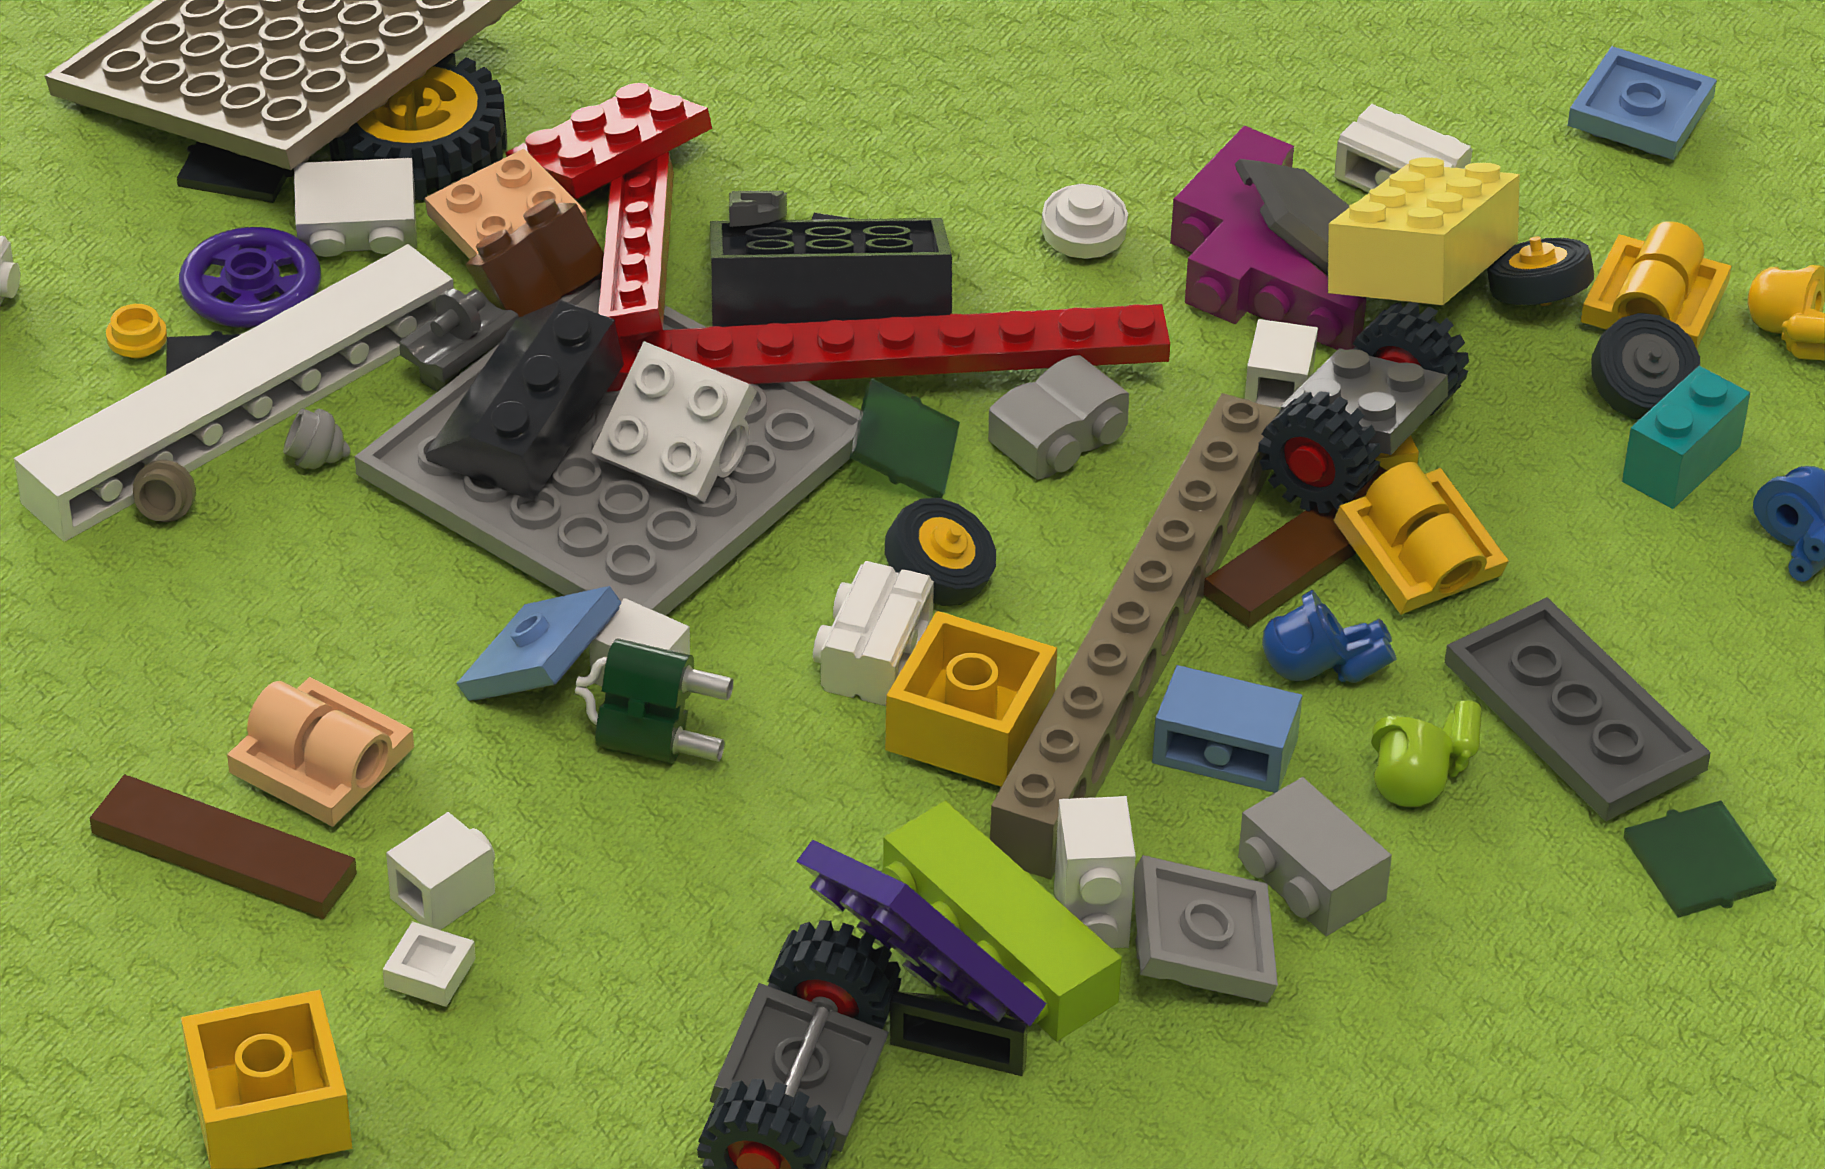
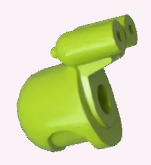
M1460 701L1456 703L1454 713H1450L1447 716L1444 725L1440 728L1431 723L1409 717L1387 716L1378 720L1372 730L1371 744L1379 753L1378 765L1374 772V781L1379 793L1386 800L1403 807H1420L1434 801L1444 791L1448 772L1451 777H1456L1468 767L1469 758L1473 757L1479 750L1481 706L1473 701Z

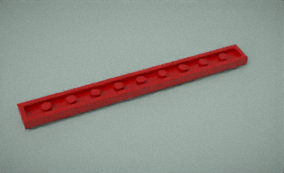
M1133 304L1094 308L1075 307L1056 310L654 331L643 339L634 341L622 340L619 337L624 366L606 392L621 390L644 341L748 384L1044 369L1050 368L1065 358L1081 355L1093 366L1169 362L1170 339L1162 304Z

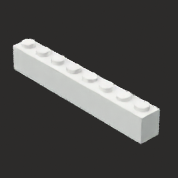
M411 245L403 246L15 457L14 462L21 504L62 541L65 542L134 504L133 482L138 472L147 464L165 459L177 462L186 468L188 472H191L299 412L302 408L308 407L399 356V341L437 315L435 300L447 289H454L453 278Z

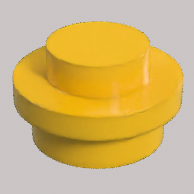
M130 304L119 308L113 313L111 322L106 329L108 346L115 353L130 358H144L163 347L167 340V329L165 322L159 317L154 308L144 304Z

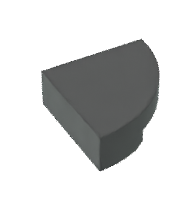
M732 191V193H729L730 227L769 223L787 215V193H784V191Z

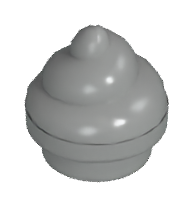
M303 408L298 412L289 429L283 449L284 454L295 458V465L311 470L321 467L325 462L329 464L336 463L342 457H348L351 451L347 442L344 441L341 428L335 424L332 414L320 408L314 413Z

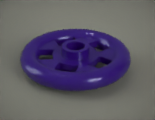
M265 227L236 228L209 237L188 254L183 261L179 273L181 294L186 304L194 312L213 323L236 328H254L317 293L321 281L319 260L306 243L287 232ZM211 264L224 266L220 277L204 275V273ZM295 265L298 274L280 276L279 266ZM221 292H225L236 300L230 303L220 300L216 296ZM274 292H278L280 294L279 297L274 298L272 300L265 302L259 301L265 297H268Z

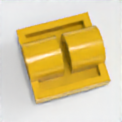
M1659 223L1650 230L1645 241L1619 234L1583 304L1581 322L1607 330L1619 319L1638 313L1660 315L1678 324L1692 338L1696 349H1698L1729 284L1732 266L1703 258L1704 244L1700 236L1693 229L1682 223Z
M1415 462L1399 464L1376 479L1364 497L1340 505L1334 518L1336 525L1400 615L1502 576L1509 562L1441 468L1424 474Z

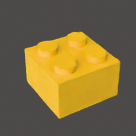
M936 611L886 695L885 750L1002 787L1055 692L1057 647Z
M320 990L181 1017L188 1072L210 1169H257L353 1149L347 1093Z

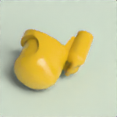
M1810 265L1795 271L1782 270L1777 266L1762 270L1752 281L1748 293V308L1754 323L1764 331L1782 334L1781 338L1785 340L1787 350L1796 358L1825 361V313H1822L1825 303L1824 266Z

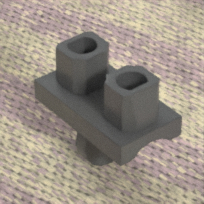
M476 288L466 295L456 289H447L435 300L437 315L399 341L400 356L418 366L421 382L438 392L459 376L462 368L471 362H477L500 344L519 316L512 310L497 308Z

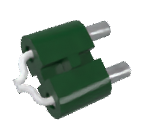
M620 638L613 641L607 657L600 658L593 664L591 672L587 677L578 676L575 694L585 699L586 713L589 719L597 725L595 740L598 747L669 764L675 763L679 753L713 761H720L722 757L724 739L685 730L688 710H684L685 700L690 696L691 692L729 700L733 690V678L694 669V657L692 655ZM605 667L601 692H605V701L599 707L597 714L595 698L585 687L594 684L598 680L601 670Z

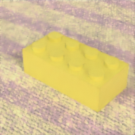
M1423 157L1410 160L1409 164L1396 173L1391 174L1387 180L1376 188L1371 189L1370 193L1358 202L1351 204L1346 211L1329 223L1328 293L1444 305L1518 242L1520 174L1500 172V166L1492 163H1472L1466 165L1465 169L1444 167V161L1438 158Z

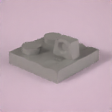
M1142 855L1134 872L1137 923L1135 942L1136 956L1140 963V975L1158 979H1173L1185 985L1267 1003L1278 986L1268 884Z

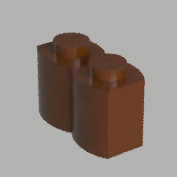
M555 199L545 200L524 213L523 217L526 223L509 235L506 229L500 230L487 236L475 246L478 254L465 265L479 290L493 305L502 310H512L519 317H522L555 303L563 295L580 287L602 272L604 253L576 203L557 204Z

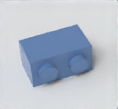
M1176 665L1155 719L1152 763L1276 793L1280 790L1298 741L1302 694Z

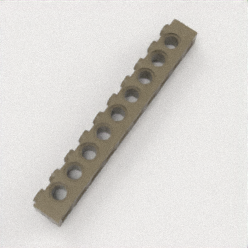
M1221 394L992 803L990 840L1024 871L1052 879L1055 873L1059 799L1096 797L1204 596L1205 578L1219 569L1271 470H1262L1260 460L1266 453L1258 452L1259 442L1264 438L1261 435L1263 430L1280 413V409Z

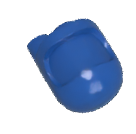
M1800 466L1791 470L1786 476H1777L1764 484L1754 497L1753 510L1760 524L1771 536L1786 545L1795 546L1791 553L1794 558L1790 561L1788 568L1794 579L1804 582L1825 567V470L1816 466Z
M1314 590L1302 596V606L1284 616L1274 617L1268 622L1263 631L1262 645L1267 661L1277 674L1290 681H1306L1333 668L1338 673V678L1341 682L1357 683L1397 660L1395 652L1390 645L1392 637L1381 619H1377L1369 624L1362 623L1342 628L1334 614L1322 603Z

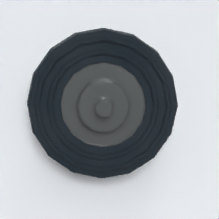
M1638 313L1619 319L1602 334L1591 358L1592 379L1599 395L1615 411L1632 419L1640 420L1691 372L1700 366V355L1692 338L1678 324L1660 315Z

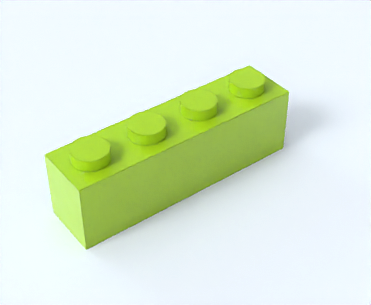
M946 800L883 837V869L881 872L907 884L1046 1003V1006L1032 1024L1037 1023L1056 1042L1119 1003L1122 957Z

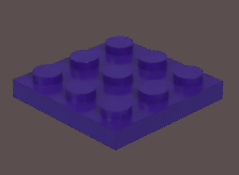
M813 839L796 862L816 878L809 888L817 896L838 911L843 912L847 909L857 917L860 922L856 927L863 934L865 931L876 937L874 943L880 947L885 945L889 950L893 948L906 958L902 966L928 987L935 990L938 986L965 1006L970 1002L974 1007L996 1022H1000L1003 1016L1007 1014L1031 1026L1046 1006V1003L907 884Z

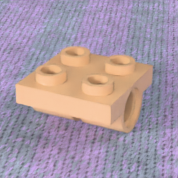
M525 149L425 197L428 216L469 259L478 254L475 246L481 240L504 229L508 231L509 235L526 223L523 217L526 211L548 199H555L557 204L576 203L587 222L586 211Z
M311 677L298 688L283 681H276L268 685L256 699L248 718V735L227 754L229 773L333 827L414 748L413 729Z

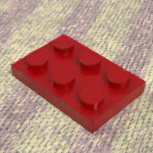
M634 83L617 90L615 97L597 106H588L576 110L572 113L570 120L552 129H543L531 133L526 137L525 143L505 153L506 157L525 149L573 198L578 199L713 128L707 107L687 101L680 96L654 89L645 83Z

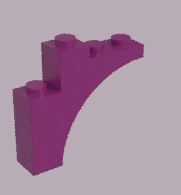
M1244 125L1173 199L1170 244L1192 253L1188 257L1185 303L1235 325L1249 312L1269 321L1318 327L1317 342L1336 350L1339 348L1344 350L1354 349L1356 346L1353 345V342L1364 329L1367 298L1328 293V276L1269 229L1260 213V208L1265 203L1254 184L1251 186L1245 185L1236 170L1235 163L1239 159L1292 167L1294 146Z

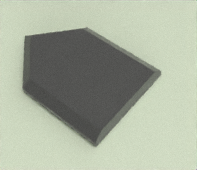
M1239 159L1235 163L1236 170L1245 185L1251 186L1254 184L1265 203L1260 208V213L1269 229L1328 275L1329 223L1346 211L1349 205L1304 169Z

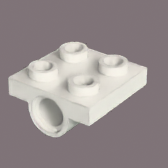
M644 341L591 453L600 460L705 503L717 476L722 478L729 476L743 457L749 438V425L744 418L757 390L746 382Z

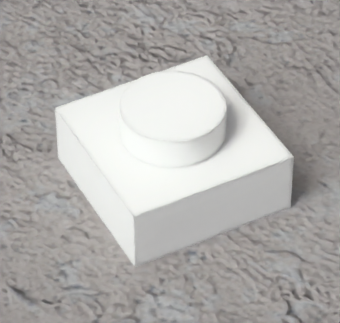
M412 921L383 968L384 987L447 1007L476 959L475 943L473 940Z

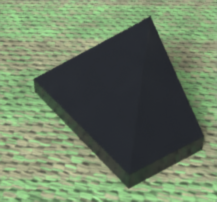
M894 991L890 1000V1045L1023 1076L1026 1068L1028 1025L1007 1014L1003 1016L1000 1022H996L974 1007L970 1002L965 1006L951 996Z

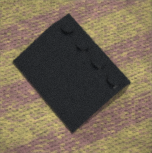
M942 218L776 220L758 225L730 227V221H710L712 326L729 327L767 325L771 323L786 324L952 314V253ZM851 230H863V234H852Z

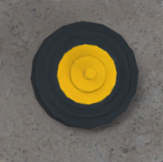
M1540 236L1531 237L1529 241L1514 245L1487 268L1492 296L1502 303L1513 305L1540 304L1541 306H1548L1552 302L1581 292L1588 288L1594 280L1592 257L1588 245L1580 240L1569 238L1541 239Z
M923 498L911 503L900 511L885 536V556L889 566L893 567L897 573H900L903 569L929 575L931 580L934 581L933 603L940 606L962 605L976 597L986 586L996 568V548L990 532L976 515L961 505L948 500Z

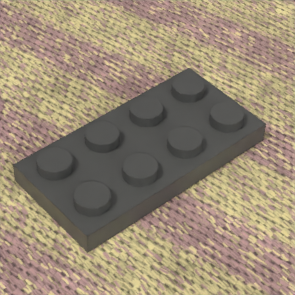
M1548 597L1462 637L1446 647L1444 663L1605 821L1708 770L1711 752Z

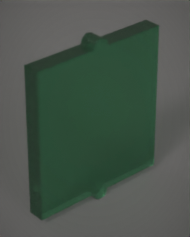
M871 379L866 386L849 458L888 476L893 484L902 483L931 498H942L945 494L960 422L922 404L921 399L917 396H911L910 398Z
M1721 800L1682 812L1671 809L1667 811L1665 817L1631 826L1624 830L1623 838L1677 918L1720 905L1723 908H1731L1736 900L1770 891L1776 887L1777 879Z

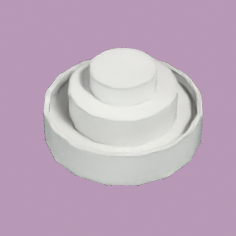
M1071 185L1052 193L1045 201L1041 229L1045 240L1056 251L1077 258L1102 257L1116 250L1125 240L1128 212L1124 202L1110 190L1096 185Z

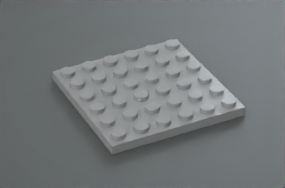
M602 272L580 287L563 295L557 301L563 300L598 313ZM665 305L663 330L707 328ZM497 345L355 456L356 475L563 595L610 586L620 601L626 598L666 616L876 437V419L807 381L750 384L757 390V393L744 418L749 425V438L745 452L738 466L729 476L724 478L717 476L705 503L600 460L591 453L620 391H610L604 394L536 499L532 501L429 462L425 455L438 433L498 347Z

